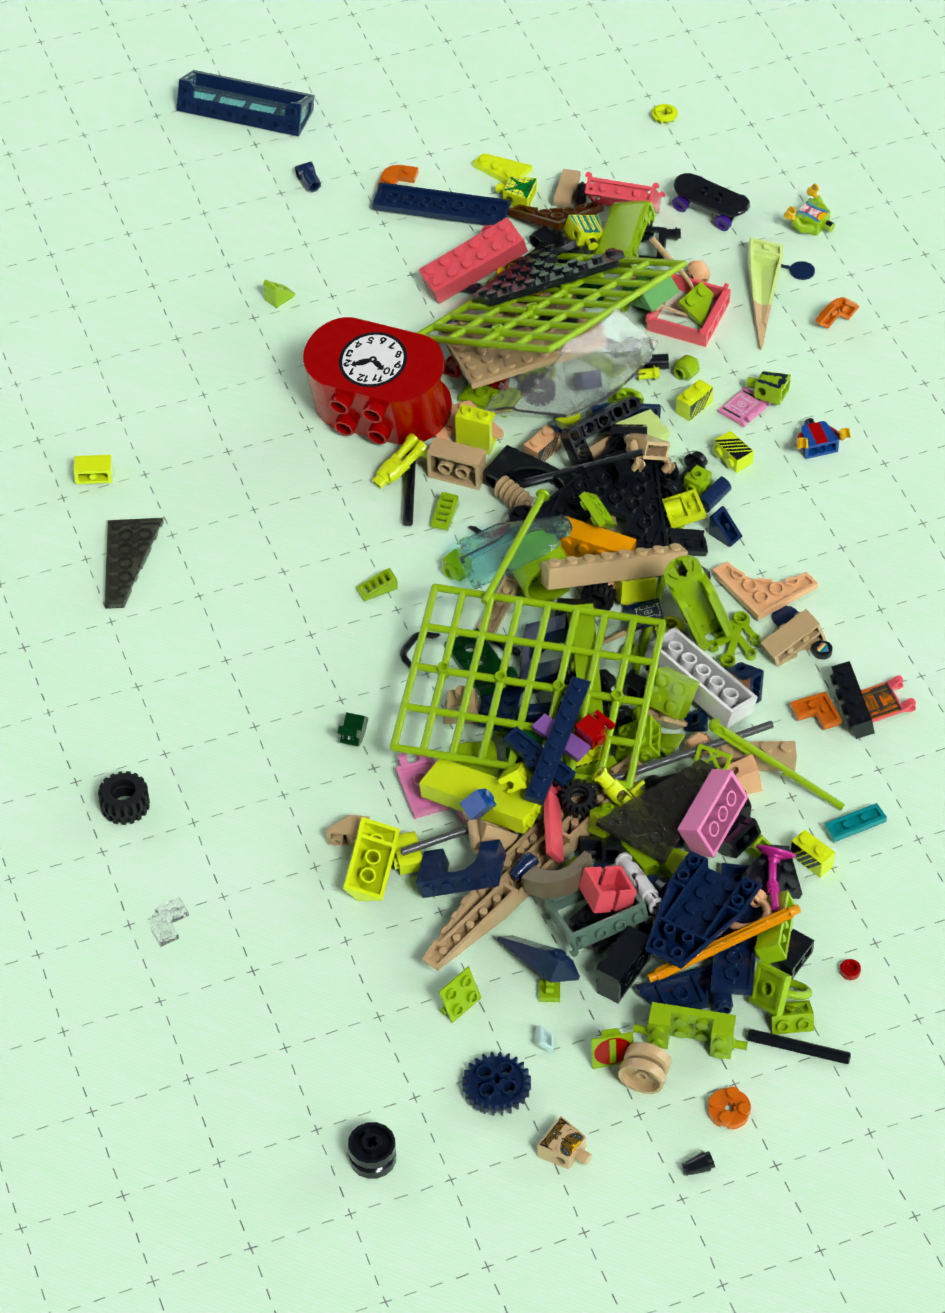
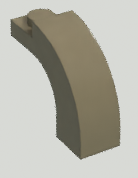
M584 851L569 866L560 870H545L534 865L521 877L525 893L539 898H558L580 890L579 883L584 868L594 867L591 853Z

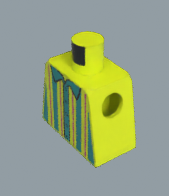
M568 215L564 230L570 238L576 240L577 246H588L589 250H595L603 234L599 216Z

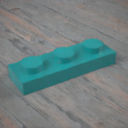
M878 803L825 823L824 829L833 843L885 823L887 816Z

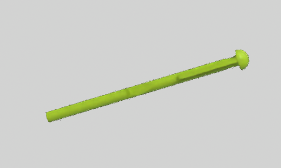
M546 489L536 491L537 499L482 597L481 602L483 604H488L543 502L549 500L550 495Z
M714 718L709 722L708 726L711 732L747 755L752 753L769 765L782 770V775L788 776L837 809L842 810L845 806L837 798L718 723L720 721L719 718Z

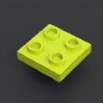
M696 489L662 499L663 510L671 528H677L707 518Z

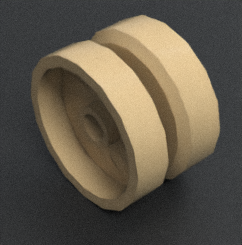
M646 1042L631 1043L626 1049L624 1061L621 1063L618 1071V1077L624 1085L636 1092L643 1094L659 1093L665 1084L666 1075L671 1066V1058L662 1048Z

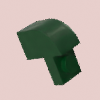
M346 712L344 724L339 726L337 731L341 735L339 743L359 747L363 741L369 718Z

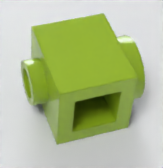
M454 549L443 558V573L447 578L461 582L472 573V559L468 555Z

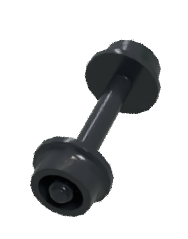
M694 451L684 457L687 467L675 480L665 478L661 481L663 499L682 493L679 485L683 482L685 474L687 472L690 473L696 465L705 469L708 460L703 453Z
M607 669L599 670L601 692L611 693V688L615 685L616 678ZM629 706L619 707L615 725L616 729L633 721L631 716L632 710Z

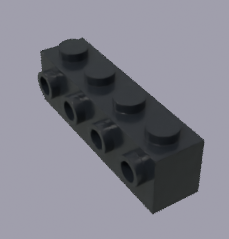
M850 661L831 666L833 674L830 675L832 685L837 686L835 692L838 701L842 700L841 709L844 716H848L846 721L849 730H853L856 739L875 734L871 715Z

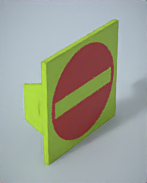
M618 1028L603 1030L601 1037L591 1038L592 1069L621 1065L624 1061L627 1047L634 1043L633 1032L621 1033Z

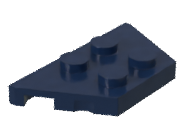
M517 686L502 691L496 717L518 720L523 697L522 687ZM493 694L482 697L478 714L488 716ZM477 722L478 726L486 727V723ZM494 725L493 730L499 732L500 729H503L509 733L514 728Z
M712 965L666 977L660 981L656 980L652 983L649 982L636 986V993L650 1005H652V1002L700 1010L708 1008Z

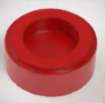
M846 959L841 963L840 974L844 979L855 980L860 976L861 965L858 961Z

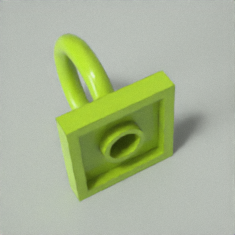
M758 961L754 974L753 994L749 996L748 1001L775 1016H783L787 998L805 1000L809 999L813 992L808 985L791 979V975L764 961ZM789 987L795 988L799 991L789 990Z

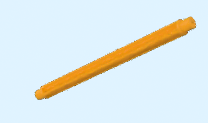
M798 904L792 907L788 906L712 942L682 969L667 963L654 969L653 972L647 974L650 983L656 980L660 981L794 918V915L801 913Z

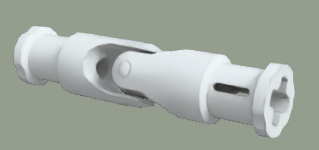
M627 852L619 854L615 859V864L623 867L637 893L645 904L648 905L649 912L657 915L662 899L658 896V891L638 864L632 861L633 859Z

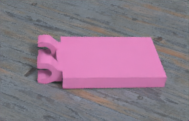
M405 753L397 754L399 766L396 767V773L414 819L452 809L421 797L419 782L436 763L434 758L416 755L418 761L409 763Z

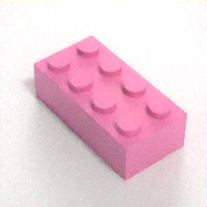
M711 770L677 829L690 850L699 855L715 857L748 799V795L732 770Z

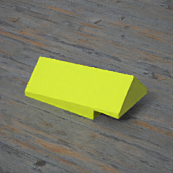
M364 817L360 821L343 889L357 901H382L400 829Z

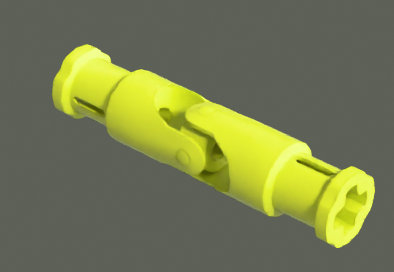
M601 767L593 774L592 780L598 782L603 787V791L618 807L624 809L626 815L633 823H637L643 829L642 832L645 835L656 828L658 822L655 819L652 820L647 814V810L633 800L632 795L616 778L613 779L607 773L605 767ZM622 790L625 794L620 795L617 800V795Z

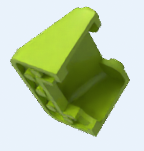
M645 200L615 202L611 205L607 223L597 250H594L593 255L603 254L605 250L615 248L622 250L625 257H639L637 251L646 226H650V222L654 223L656 218L652 202ZM619 263L621 268H633L636 266L634 264Z

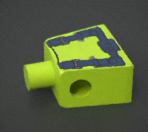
M762 371L758 378L748 377L746 387L755 389V398L781 405L790 390L791 375Z

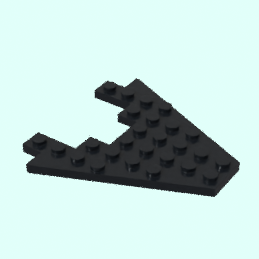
M563 237L554 244L544 242L527 255L517 258L516 263L504 272L497 274V277L472 294L473 302L495 306L620 266L618 260L625 257L624 252L615 248H609L605 250V253L594 255L588 261L571 259L567 264L558 266L554 265L559 262L557 256L577 247L576 240Z
M621 438L596 460L602 459L606 455L626 450L624 439ZM642 459L646 465L638 473L637 479L617 485L609 472L611 464L592 468L589 471H581L550 496L548 501L543 502L533 521L544 524L542 531L545 534H554L556 537H558V531L566 516L586 523L590 512L588 510L585 511L581 506L579 495L589 492L597 494L611 516L626 521L622 535L638 540L635 550L636 548H653L656 545L668 546L657 460Z

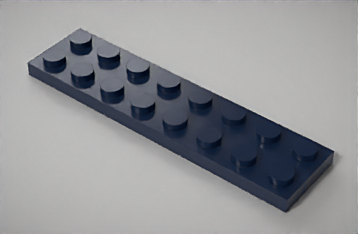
M380 182L372 204L373 210L481 225H495L508 217V209L511 208V200L383 182Z
M722 863L721 874L740 882L741 875L747 870L749 865ZM749 905L742 917L736 922L751 923L758 920L759 907L755 908ZM728 928L715 941L736 930ZM757 935L713 956L710 992L752 996L756 957L754 946L757 942Z

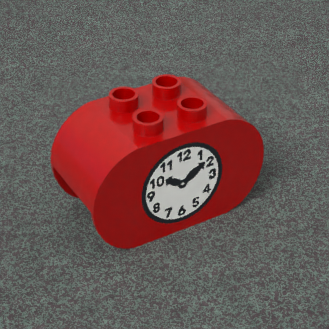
M342 317L331 320L319 327L307 341L303 353V362L316 412L326 424L335 428L340 434L351 436L353 433L367 436L372 442L377 444L390 442L403 445L410 433L414 434L419 441L424 442L438 434L447 424L452 411V398L449 389L441 381L444 370L443 352L438 343L432 338L423 334L358 318Z

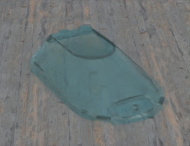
M564 516L535 518L504 575L557 548L561 544L560 540L563 537H568L571 533V521ZM525 520L498 523L470 537H464L456 543L459 559L473 589H478L492 581Z

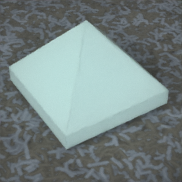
M541 1025L537 1026L535 1044L552 1053L554 1050L553 1033Z

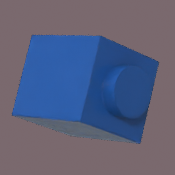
M486 788L477 789L460 802L470 820L480 819L497 805L493 794Z

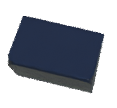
M702 709L690 712L684 718L688 723L684 727L685 731H708V716Z

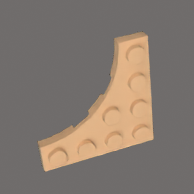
M728 561L712 569V575L757 621L818 588V582L807 571L794 577L785 578V581L772 582V579L759 577L753 579L745 576L744 572L732 566Z

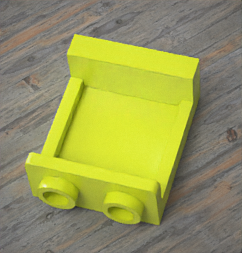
M462 404L455 416L456 443L486 450V454L490 455L496 444V438L492 437V422L495 418V413Z

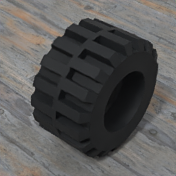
M119 771L118 774H110V778L106 777L103 780L104 783L99 785L98 797L103 816L108 821L113 820L114 824L121 823L122 825H126L129 822L133 824L135 820L139 821L142 819L141 816L147 814V810L150 808V799L147 783L144 782L142 776L139 777L137 773L131 774V771H126V773ZM130 796L128 799L118 800L120 797Z

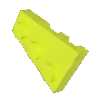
M486 153L481 154L473 161V167L503 184H507L510 176L525 177L532 171V165Z

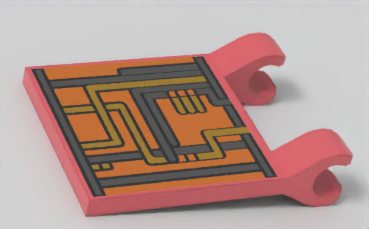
M897 675L885 683L861 690L873 722L902 712H913L916 710L914 698H909L900 703L893 690L903 688V678L901 675Z

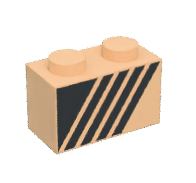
M545 425L524 444V453L545 462L561 448L560 433L556 432L549 425Z

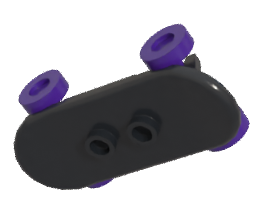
M683 173L674 180V190L678 196L672 200L673 207L679 212H685L689 208V204L694 203L709 211L718 213L720 215L715 218V225L721 231H727L732 226L735 216L744 214L750 208V200L745 195L722 187L702 176Z

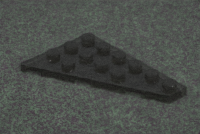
M699 759L676 775L670 776L637 798L631 799L620 808H616L603 818H599L595 825L664 865L681 836L677 830L711 770L716 768Z

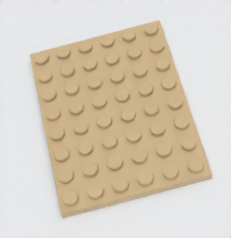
M547 292L540 296L549 297L554 293ZM573 294V297H571V298H569V299H578V298L576 297L575 294ZM518 302L511 306L526 307L529 303ZM550 304L545 309L567 310L571 306ZM584 307L579 310V311L587 312ZM500 312L495 316L516 318L521 314ZM579 319L578 323L583 324L590 319ZM458 321L448 325L465 326L470 321ZM482 323L481 325H479V326H477V327H482V326H487V325H494V324H493V323ZM595 324L552 353L453 344L445 345L471 388L475 389L606 347L607 340ZM527 326L510 330L532 332L536 327L529 328ZM551 328L544 333L566 335L572 330ZM438 331V334H439L440 336H445V337H447V336L451 335L452 333H454V332ZM466 333L460 338L481 340L487 335ZM505 337L500 342L514 343L521 338ZM533 339L526 344L549 346L555 341Z

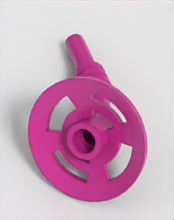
M756 845V848L761 853L768 856L767 894L770 896L771 910L776 912L780 909L778 900L779 884L776 881L777 863L780 862V859L795 858L796 854L771 846Z

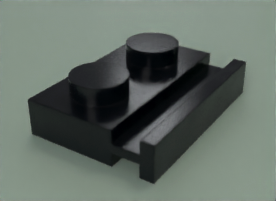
M668 529L669 546L673 543L680 544L688 551V555L706 556L708 553L704 530Z

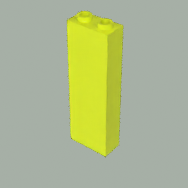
M438 759L419 782L421 797L461 812L464 810L460 802L477 789L486 788L493 794L497 805L482 816L481 819L525 834L533 826L539 814L544 812V806L524 800L527 788L507 793L509 788L514 787L513 783L507 782L500 785L499 778L449 760Z

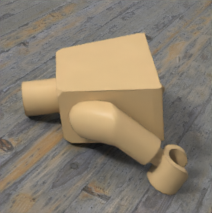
M630 433L626 435L624 442L627 452L642 448L645 452L643 456L632 458L635 460L631 466L634 472L637 469L641 472L646 464L642 459L664 461L665 464L661 467V470L665 474H670L675 469V464L669 460L670 457L668 455L670 442L648 434Z
M463 811V817L469 820L467 823L470 848L477 855L480 843L484 841L500 839L505 852L516 843L518 834L515 833L516 831L482 819L470 820L465 811Z

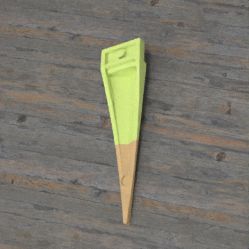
M750 237L747 259L759 350H761L783 259V245Z

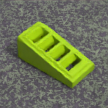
M446 492L441 493L430 527L449 530L459 506L458 495Z
M388 568L356 586V590L363 601H367L398 589V581L392 570Z

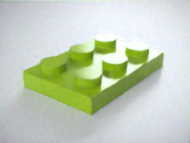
M584 492L579 495L581 506L585 511L588 510L591 513L590 519L595 526L612 529L617 525L597 494Z

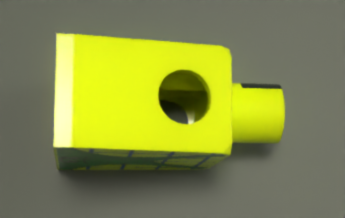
M510 176L507 184L497 183L496 193L503 194V199L511 200L512 207L519 204L530 206L537 192V178Z

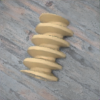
M507 475L501 477L494 488L495 496L511 508L518 505L531 506L534 498L530 496V493L515 483L514 480L509 479Z

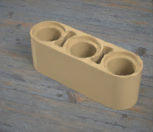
M563 169L555 193L554 206L572 208L577 185L580 182V171Z

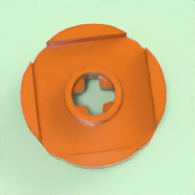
M731 1086L720 1089L709 1098L708 1116L716 1126H724L733 1130L747 1123L751 1112V1103L748 1097L739 1091L737 1087ZM726 1106H732L733 1112H730V1110L725 1111L724 1109Z

